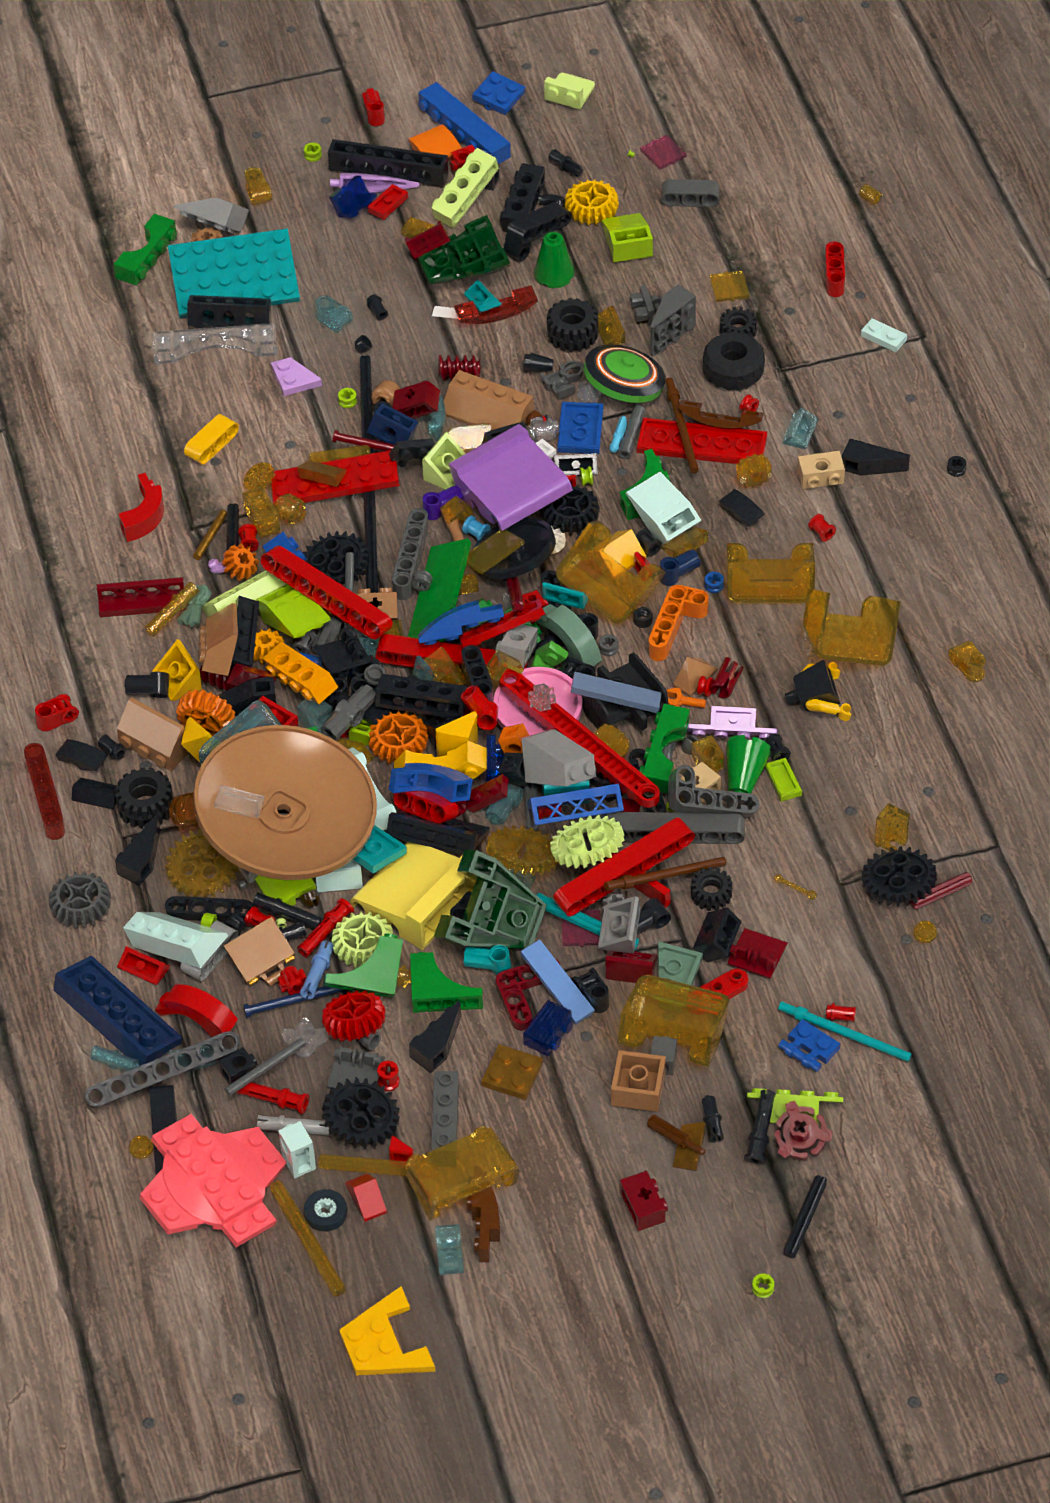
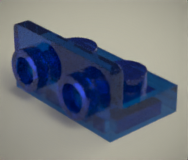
M357 175L330 195L329 199L339 217H348L350 219L359 214L358 211L362 208L368 207L377 195L375 192H369L362 177Z
M487 735L486 782L501 775L498 770L505 754L500 749V744H496V735Z

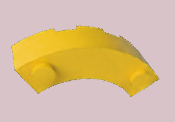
M466 741L460 747L447 751L446 756L441 757L405 750L394 761V768H403L405 763H427L448 767L475 779L487 769V748Z

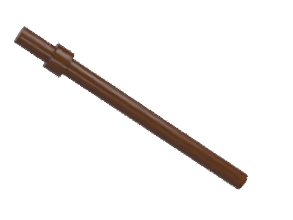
M669 377L665 380L667 398L672 404L690 472L697 473L699 469L683 412L679 409L680 394L678 389L675 388L673 378Z
M719 857L636 876L625 875L617 880L605 882L604 887L606 891L620 888L626 890L633 888L634 885L698 872L703 868L707 870L708 867L725 866L726 858Z

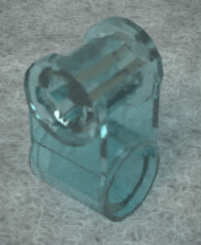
M323 295L316 299V318L332 331L339 332L344 324L353 321L352 312L330 296Z

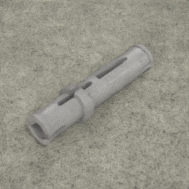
M258 1115L257 1127L261 1130L278 1131V1134L279 1130L283 1129L286 1125L295 1124L301 1121L308 1134L329 1136L330 1127H324L325 1121L286 1118L285 1115H280L279 1117Z

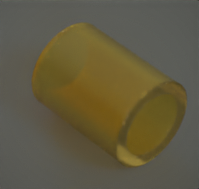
M865 184L860 189L859 196L876 205L880 201L882 193Z

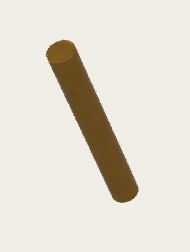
M220 510L193 554L194 559L200 560L227 517V511Z

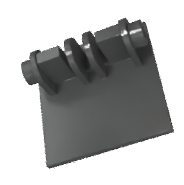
M344 1046L336 1047L334 1053L336 1059L327 1088L332 1087L336 1089L337 1083L340 1082L344 1085L347 1078L351 1083H354L355 1077H358L360 1083H363L365 1078L368 1079V1084L370 1085L374 1081L378 1082L377 1068L385 1060V1056H380L379 1053H365V1050L359 1052L356 1048L352 1050L344 1048Z

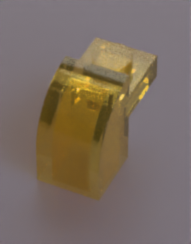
M440 647L424 660L435 675L434 681L456 685L467 683L458 664L453 662L443 647Z

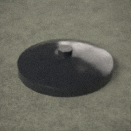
M523 518L503 531L497 526L483 535L472 550V562L476 571L486 578L508 579L517 577L541 565L552 554L556 545V538L551 526L547 522L540 519Z

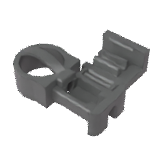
M567 361L559 365V371L546 376L541 372V383L545 384L547 391L552 389L558 399L575 393V385L569 384L581 380L583 367L577 361ZM570 369H575L579 371L576 374L567 373V371H569Z

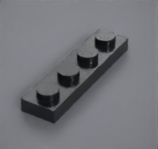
M239 595L236 600L238 638L231 666H235L238 663L252 667L259 601Z

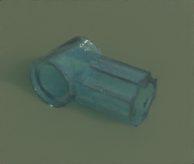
M508 783L507 797L491 804L485 813V817L494 825L503 824L513 807L517 808L520 805L524 789Z

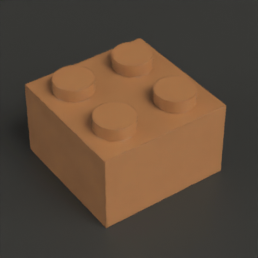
M619 1050L611 1087V1106L659 1112L666 1074V1056Z

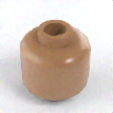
M390 380L380 382L372 392L373 404L384 401L389 402L393 407L394 392L400 389V387Z

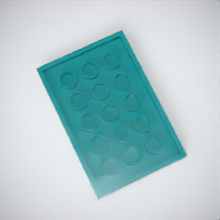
M288 228L168 245L179 319L188 317L187 303L190 295L271 299V306L300 302ZM205 311L207 315L213 314L211 311Z

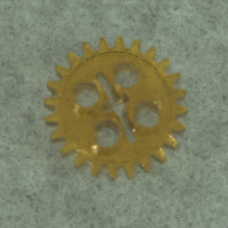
M512 825V829L504 826L503 830L496 829V833L491 832V836L488 837L486 847L488 855L496 858L508 870L513 869L515 874L518 871H522L523 875H526L527 872H530L533 876H535V872L544 874V870L551 872V868L555 869L556 864L559 863V861H555L550 849V842L553 839H549V834L542 835L541 830L534 832L531 827L527 830L524 826H521L520 829H517L514 825ZM524 842H528L524 850L523 858L519 859L522 853Z
M200 828L196 835L190 830V837L188 838L182 834L183 841L181 843L174 841L176 849L169 848L172 856H166L169 864H166L165 868L168 871L167 876L171 880L172 886H177L178 893L184 891L186 897H189L191 893H193L194 897H199L202 894L203 897L207 898L208 893L216 897L215 891L217 890L224 893L223 886L231 887L229 879L236 880L234 872H238L239 867L228 861L221 854L217 857H211L218 851L209 843ZM193 850H198L196 854H189ZM189 870L194 871L190 875H185V873ZM216 873L214 877L207 878L209 874Z

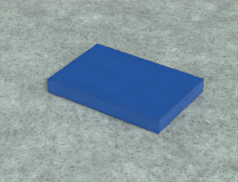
M562 402L558 453L600 454L603 403Z

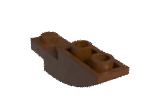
M474 1166L473 1175L468 1177V1190H472V1196H467V1210L472 1212V1220H476V1232H480L479 1238L474 1240V1253H479V1262L489 1263L490 1242H500L498 1204L486 1175L479 1166Z

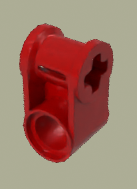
M67 694L58 695L51 700L39 703L35 707L36 726L41 731H51L56 727L74 721L79 716V710L71 704V699Z

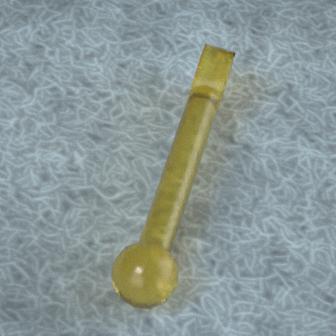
M777 874L774 877L775 882H782L806 894L811 900L817 897L815 891H808L784 879L781 874Z

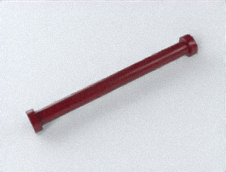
M339 430L334 431L332 439L334 443L340 441L381 451H389L394 447L393 444L339 433Z

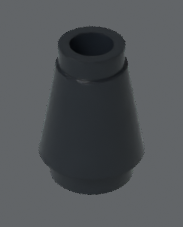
M532 352L530 354L525 353L523 370H528V373L552 371L554 359Z

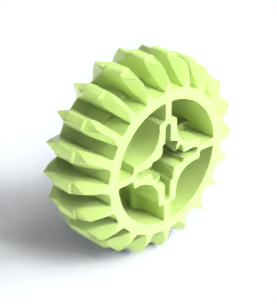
M360 911L359 915L356 916L351 912L350 918L343 916L342 922H337L336 929H333V937L331 939L334 945L333 951L335 955H338L340 962L345 961L347 966L353 964L356 969L372 956L380 936H384L385 933L393 934L392 927L388 925L386 918L381 919L379 914L372 916L371 911L367 915H363L362 911Z

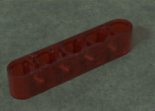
M31 743L25 747L24 756L46 837L51 840H58L65 834L64 820L44 748L39 743Z

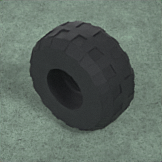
M722 333L711 339L704 348V374L709 381L719 388L726 390L748 388L756 383L764 372L765 354L763 347L755 338L748 336L746 333Z

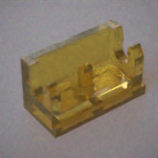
M888 803L876 818L874 846H880L890 851V847L897 851L895 846L890 845L891 842H897L905 846L908 842L910 814Z

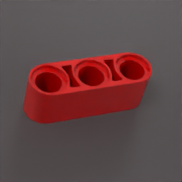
M837 241L829 242L825 248L826 292L831 297H840L845 291L844 247Z
M408 791L394 793L393 802L397 808L434 823L441 824L455 819L459 813L456 802H450L432 792Z

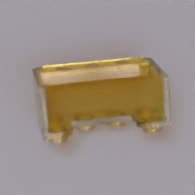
M600 521L590 522L559 564L556 575L559 581L568 588L585 593L588 596L587 602L612 622L621 623L626 621L649 598L666 572L655 564H648L635 576L603 551L611 540L610 530Z
M808 588L803 627L818 658L880 666L887 665L891 661L901 601L869 596L863 601L860 616L827 613L830 593Z
M653 975L641 976L621 1012L618 1043L629 1047H637L644 1043L647 1035L652 1037L667 1036L677 1039V1043L680 1045L691 1047L689 1059L692 1062L709 1067L720 1043L728 1012L729 998L722 993Z

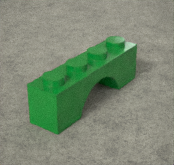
M154 213L144 225L148 244L136 251H123L113 264L115 279L137 286L141 279L145 278L149 269L156 264L160 255L165 253L168 245L176 239L175 220Z
M664 704L662 711L657 712L655 719L657 728L651 731L649 742L652 744L650 748H646L644 755L646 764L640 767V772L657 785L660 792L667 794L669 775L674 771V763L668 760L662 751L668 744L685 739L690 722V709Z

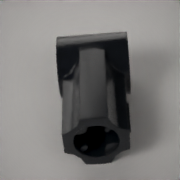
M151 672L150 675H126L124 683L125 693L127 695H149L153 698H167L170 675L165 672Z
M652 898L642 906L637 934L651 927L656 929L662 928L671 920V914L658 898Z

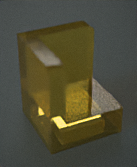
M499 650L496 651L486 665L491 679L496 681L500 680L507 669L514 670L520 674L524 671L519 659Z

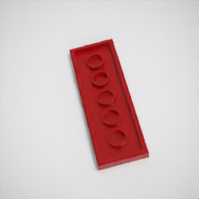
M643 418L637 443V453L644 454V451L652 449L655 455L687 459L676 421ZM685 422L696 460L762 467L768 436L767 431L721 428Z

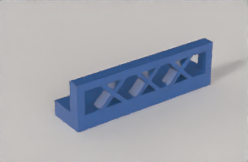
M619 784L535 797L527 801L528 810L532 811L534 826L624 811ZM615 796L617 807L608 808L601 802L604 798ZM592 800L597 804L593 811L587 812L580 807L582 802ZM566 804L574 807L570 815H564L557 809L560 805ZM548 808L553 811L549 818L539 820L537 809Z

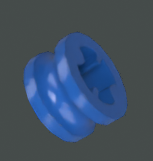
M709 572L706 574L705 589L710 593L722 591L724 588L723 575L719 572Z

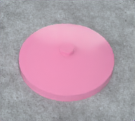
M530 667L519 670L523 676L579 721L582 713V695L571 693L572 678L561 671L547 667ZM507 678L504 681L511 684L516 680L514 678ZM500 686L497 687L493 702L499 708L497 722L502 728L524 723L529 735L547 731L546 726L543 727L540 721L537 722L534 716L531 717L528 711L525 712L522 706L519 707L516 701L513 702Z

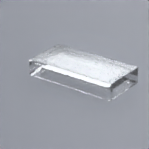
M220 785L214 808L259 819L265 796Z

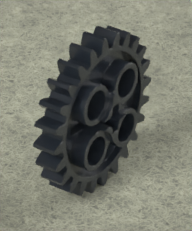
M336 531L334 536H331L328 532L326 538L320 535V541L312 540L313 546H306L307 552H302L307 559V563L341 585L345 584L346 553L351 552L354 554L355 581H358L357 575L364 576L363 569H368L367 563L370 562V554L365 541L362 542L360 536L356 538L354 533L348 536L347 531L342 535H339V532Z
M369 655L372 663L355 667L352 679L350 675L351 669L332 674L331 676L338 688L322 703H328L329 709H332L341 700H348L362 685L365 686L366 684L376 692L377 686L365 681L364 671L372 664L380 665L379 660L373 661V655ZM322 662V668L328 671L324 663ZM350 682H351V695L348 696V694H349V688H348V686H350Z
M902 846L898 848V851H895L893 847H890V852L882 849L881 855L874 853L873 859H867V865H863L862 883L863 887L866 888V894L871 893V899L878 897V903L886 900L887 906L891 905L892 902H896L897 907H899L901 902L909 906V901L911 900L914 903H918V897L926 899L925 893L931 894V888L936 887V865H933L932 859H927V854L920 856L919 849L914 853L911 852V847L906 851H903Z
M355 1077L354 1083H351L347 1078L344 1085L338 1082L336 1089L330 1088V1092L326 1094L323 1102L322 1119H326L324 1127H331L330 1135L337 1133L336 1141L343 1138L345 1139L344 1146L352 1142L354 1149L358 1147V1144H362V1147L366 1150L369 1143L373 1148H376L377 1142L383 1145L386 1138L391 1139L393 1132H396L400 1116H398L400 1108L396 1107L397 1099H391L392 1092L384 1093V1085L377 1088V1081L370 1085L367 1078L364 1079L363 1083H360L358 1077Z

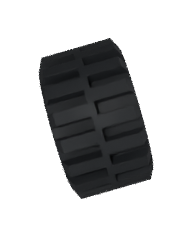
M568 298V300H560L559 303H554L553 308H549L547 314V337L549 342L553 343V346L556 348L560 347L562 351L569 350V352L577 350L579 352L583 348L588 349L598 338L597 310L588 301H581L579 298H576V300Z
M145 767L137 771L134 769L131 770L130 774H124L123 779H119L117 782L118 786L115 788L119 815L125 823H130L133 827L138 825L140 828H143L146 822L151 821L157 815L159 823L162 824L163 819L167 820L170 817L169 813L173 812L172 785L167 775H163V772L160 770L155 772L154 768L145 770ZM143 796H151V798L145 800L138 799Z

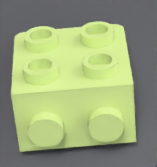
M560 73L556 79L547 77L544 81L545 99L581 109L594 89L595 83L594 81L566 73Z

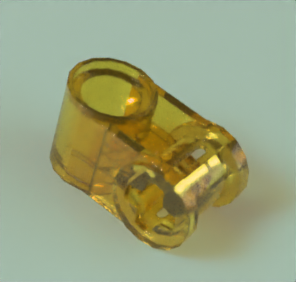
M257 167L248 168L244 174L247 181L246 190L252 205L272 200L270 186L266 182L261 169Z
M965 641L949 649L948 654L951 662L969 681L979 682L985 677L983 667L986 664V658L979 652L972 641Z

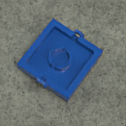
M492 71L472 94V100L483 104L487 110L493 109L506 115L523 96L526 87Z

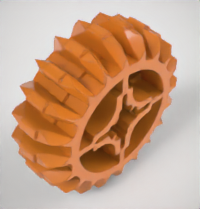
M194 689L193 692L188 691L184 694L176 710L178 714L177 719L180 720L181 725L186 726L187 719L191 717L215 739H224L225 736L231 733L236 717L235 711L232 710V705L227 704L226 699H221L219 695L216 696L212 692L207 693L203 689L201 691Z
M399 710L396 714L389 712L388 716L383 715V719H376V725H370V729L373 731L369 732V748L373 751L374 757L379 756L380 761L386 760L388 765L397 760L405 750L415 753H423L426 750L428 741L427 728L423 724L422 719H417L416 714L410 716L407 711L401 714Z

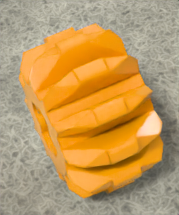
M260 628L259 633L256 632L254 662L260 660V663L263 665L264 661L262 658L281 641L284 643L278 631L272 632L270 628L267 631H263Z

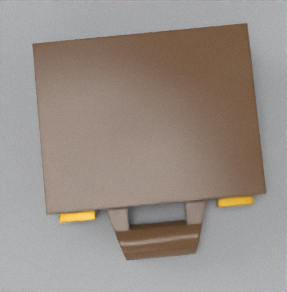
M272 917L224 945V949L246 984L250 986L258 982L259 978L269 986L274 985L278 982L277 978L280 977V973L284 969L283 964H288L295 957L294 951ZM276 968H279V969H280L279 971L275 972V973L272 974L271 976H269V977L266 976V974H268L269 972L273 971L274 969H276Z

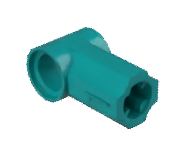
M496 945L491 949L468 946L465 949L464 966L490 969L496 975L511 969L510 953L506 946Z

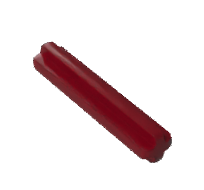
M964 872L936 885L935 888H931V894L925 893L926 899L918 897V903H914L911 900L910 904L914 909H919L971 885L973 879L968 872Z

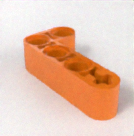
M673 585L669 588L649 636V657L652 660L663 661L668 657L684 616L700 619L708 614L709 596L705 591L683 585Z

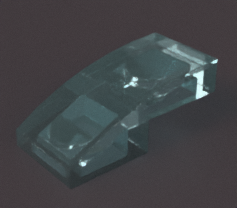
M460 1224L435 1226L439 1275L464 1273Z

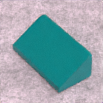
M476 280L464 292V295L480 312L502 304L479 280Z
M545 582L542 584L543 599L579 609L585 608L588 601V596L585 593Z

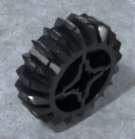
M579 484L576 487H572L573 490L542 508L545 522L550 526L552 525L554 530L560 528L562 533L569 532L571 536L573 532L580 534L582 530L588 531L589 527H594L600 512L598 499L594 496L593 491H588L587 487L581 489Z

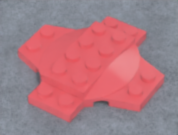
M190 1114L152 1135L151 1141L164 1156L163 1169L141 1192L139 1199L167 1234L195 1229L200 1224H208L213 1226L212 1229L222 1230L237 1248L276 1224L275 1217L263 1204L265 1188L269 1187L281 1173L287 1162L259 1127L222 1134L210 1131L207 1126L202 1128L194 1116Z

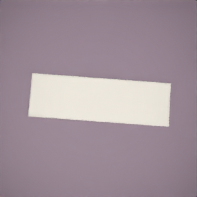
M434 306L432 316L472 321H476L478 315L477 310Z

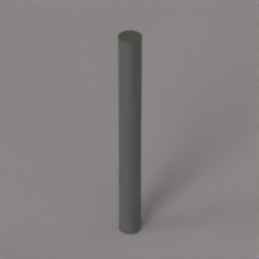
M348 552L345 554V587L353 592L354 554ZM344 621V628H353L351 625Z
M299 1038L224 1088L226 1094L231 1096L306 1046L304 1039Z

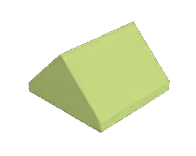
M447 432L441 436L422 460L424 481L443 489L455 486L449 463L465 455L464 451Z

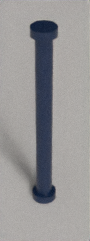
M323 986L317 988L314 998L346 990ZM310 991L306 998L302 997L300 993L253 1005L244 1004L245 1016L250 1018L252 1014L310 1000L308 999Z

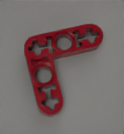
M528 964L502 971L496 976V989L512 1026L520 1031L527 1030L532 1025V1012L522 990L543 984ZM527 972L533 973L535 975L532 979L529 980L524 979L522 977V975ZM506 980L510 984L506 985L503 981ZM511 997H517L520 999V1002L517 1004H510L508 1002V999ZM519 1011H521V1016L525 1019L524 1021L518 1018Z

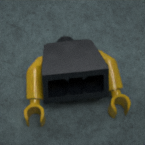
M821 660L816 664H807L793 678L796 689L785 693L789 706L800 702L807 712H824L833 715L838 713V717L842 721L850 720L852 715L850 713L851 706L847 703L842 704L841 707L838 706L840 700L834 679H838L840 675V669H837L838 665L835 662H830L827 665L825 660Z

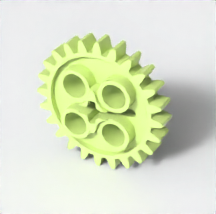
M597 815L595 819H592L591 816H588L587 820L579 818L577 823L571 821V826L564 825V831H557V836H553V841L550 842V849L555 861H559L560 865L566 864L567 868L573 864L574 868H578L580 865L586 868L589 863L595 866L596 861L603 863L605 857L612 858L611 853H618V848L622 847V842L625 841L624 832L619 821L616 822L615 818L609 820L608 816H605L601 819L600 815ZM584 832H587L592 848L591 851L587 850L583 836Z

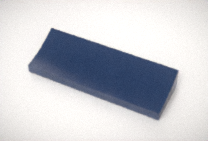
M93 956L85 958L56 973L53 990L137 1067L161 1058L182 1043L181 1035Z

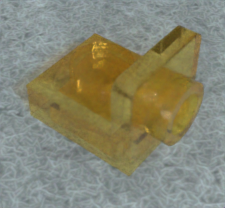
M458 496L453 497L440 508L448 524L455 519L465 522L469 516L475 517L471 507Z

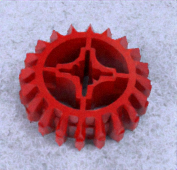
M356 990L354 993L339 994L338 998H332L331 1002L327 1003L326 1008L322 1010V1023L328 1036H332L333 1039H340V1041L348 1039L351 1042L353 1039L368 1038L369 1034H375L376 1030L381 1029L382 1024L385 1023V1007L380 997L367 991L360 993Z

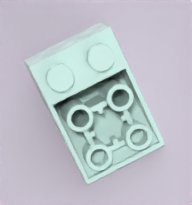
M661 472L626 492V495L652 536L660 540L662 546L701 521L691 503Z

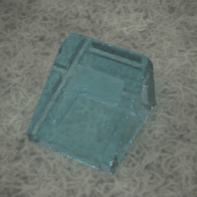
M420 655L417 656L413 670L417 679L437 682L431 667Z

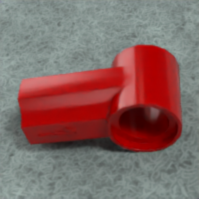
M373 88L366 89L362 93V100L367 113L368 123L371 126H380L385 122L384 103L381 101L378 91H375Z
M472 685L466 688L461 694V699L471 712L475 711L477 713L478 726L484 730L495 728L499 712L497 704L489 701L478 686Z

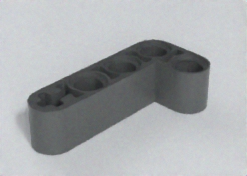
M681 765L669 775L668 803L673 811L680 813L740 814L746 819L759 808L758 798L750 793L696 788L695 771L689 765ZM679 774H682L684 776L685 781H682L679 778ZM679 795L684 798L685 803L679 800ZM700 798L706 801V805L701 803ZM721 800L727 803L728 808L723 806Z

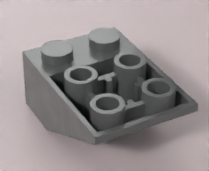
M679 284L663 295L650 326V356L652 357L662 352L668 345L677 341L683 334L696 326V296Z

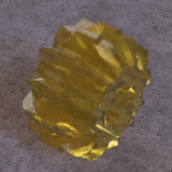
M755 453L750 457L747 456L746 459L740 460V463L736 465V475L740 483L744 484L745 487L752 486L754 488L756 485L768 482V478L772 476V465L770 460L763 454L757 456Z
M603 724L594 732L598 738L621 757L628 752L630 747L629 739L624 736L625 733L619 731V728L616 729L611 724Z

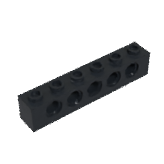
M332 139L328 150L329 170L389 176L438 186L445 185L449 174L448 155Z

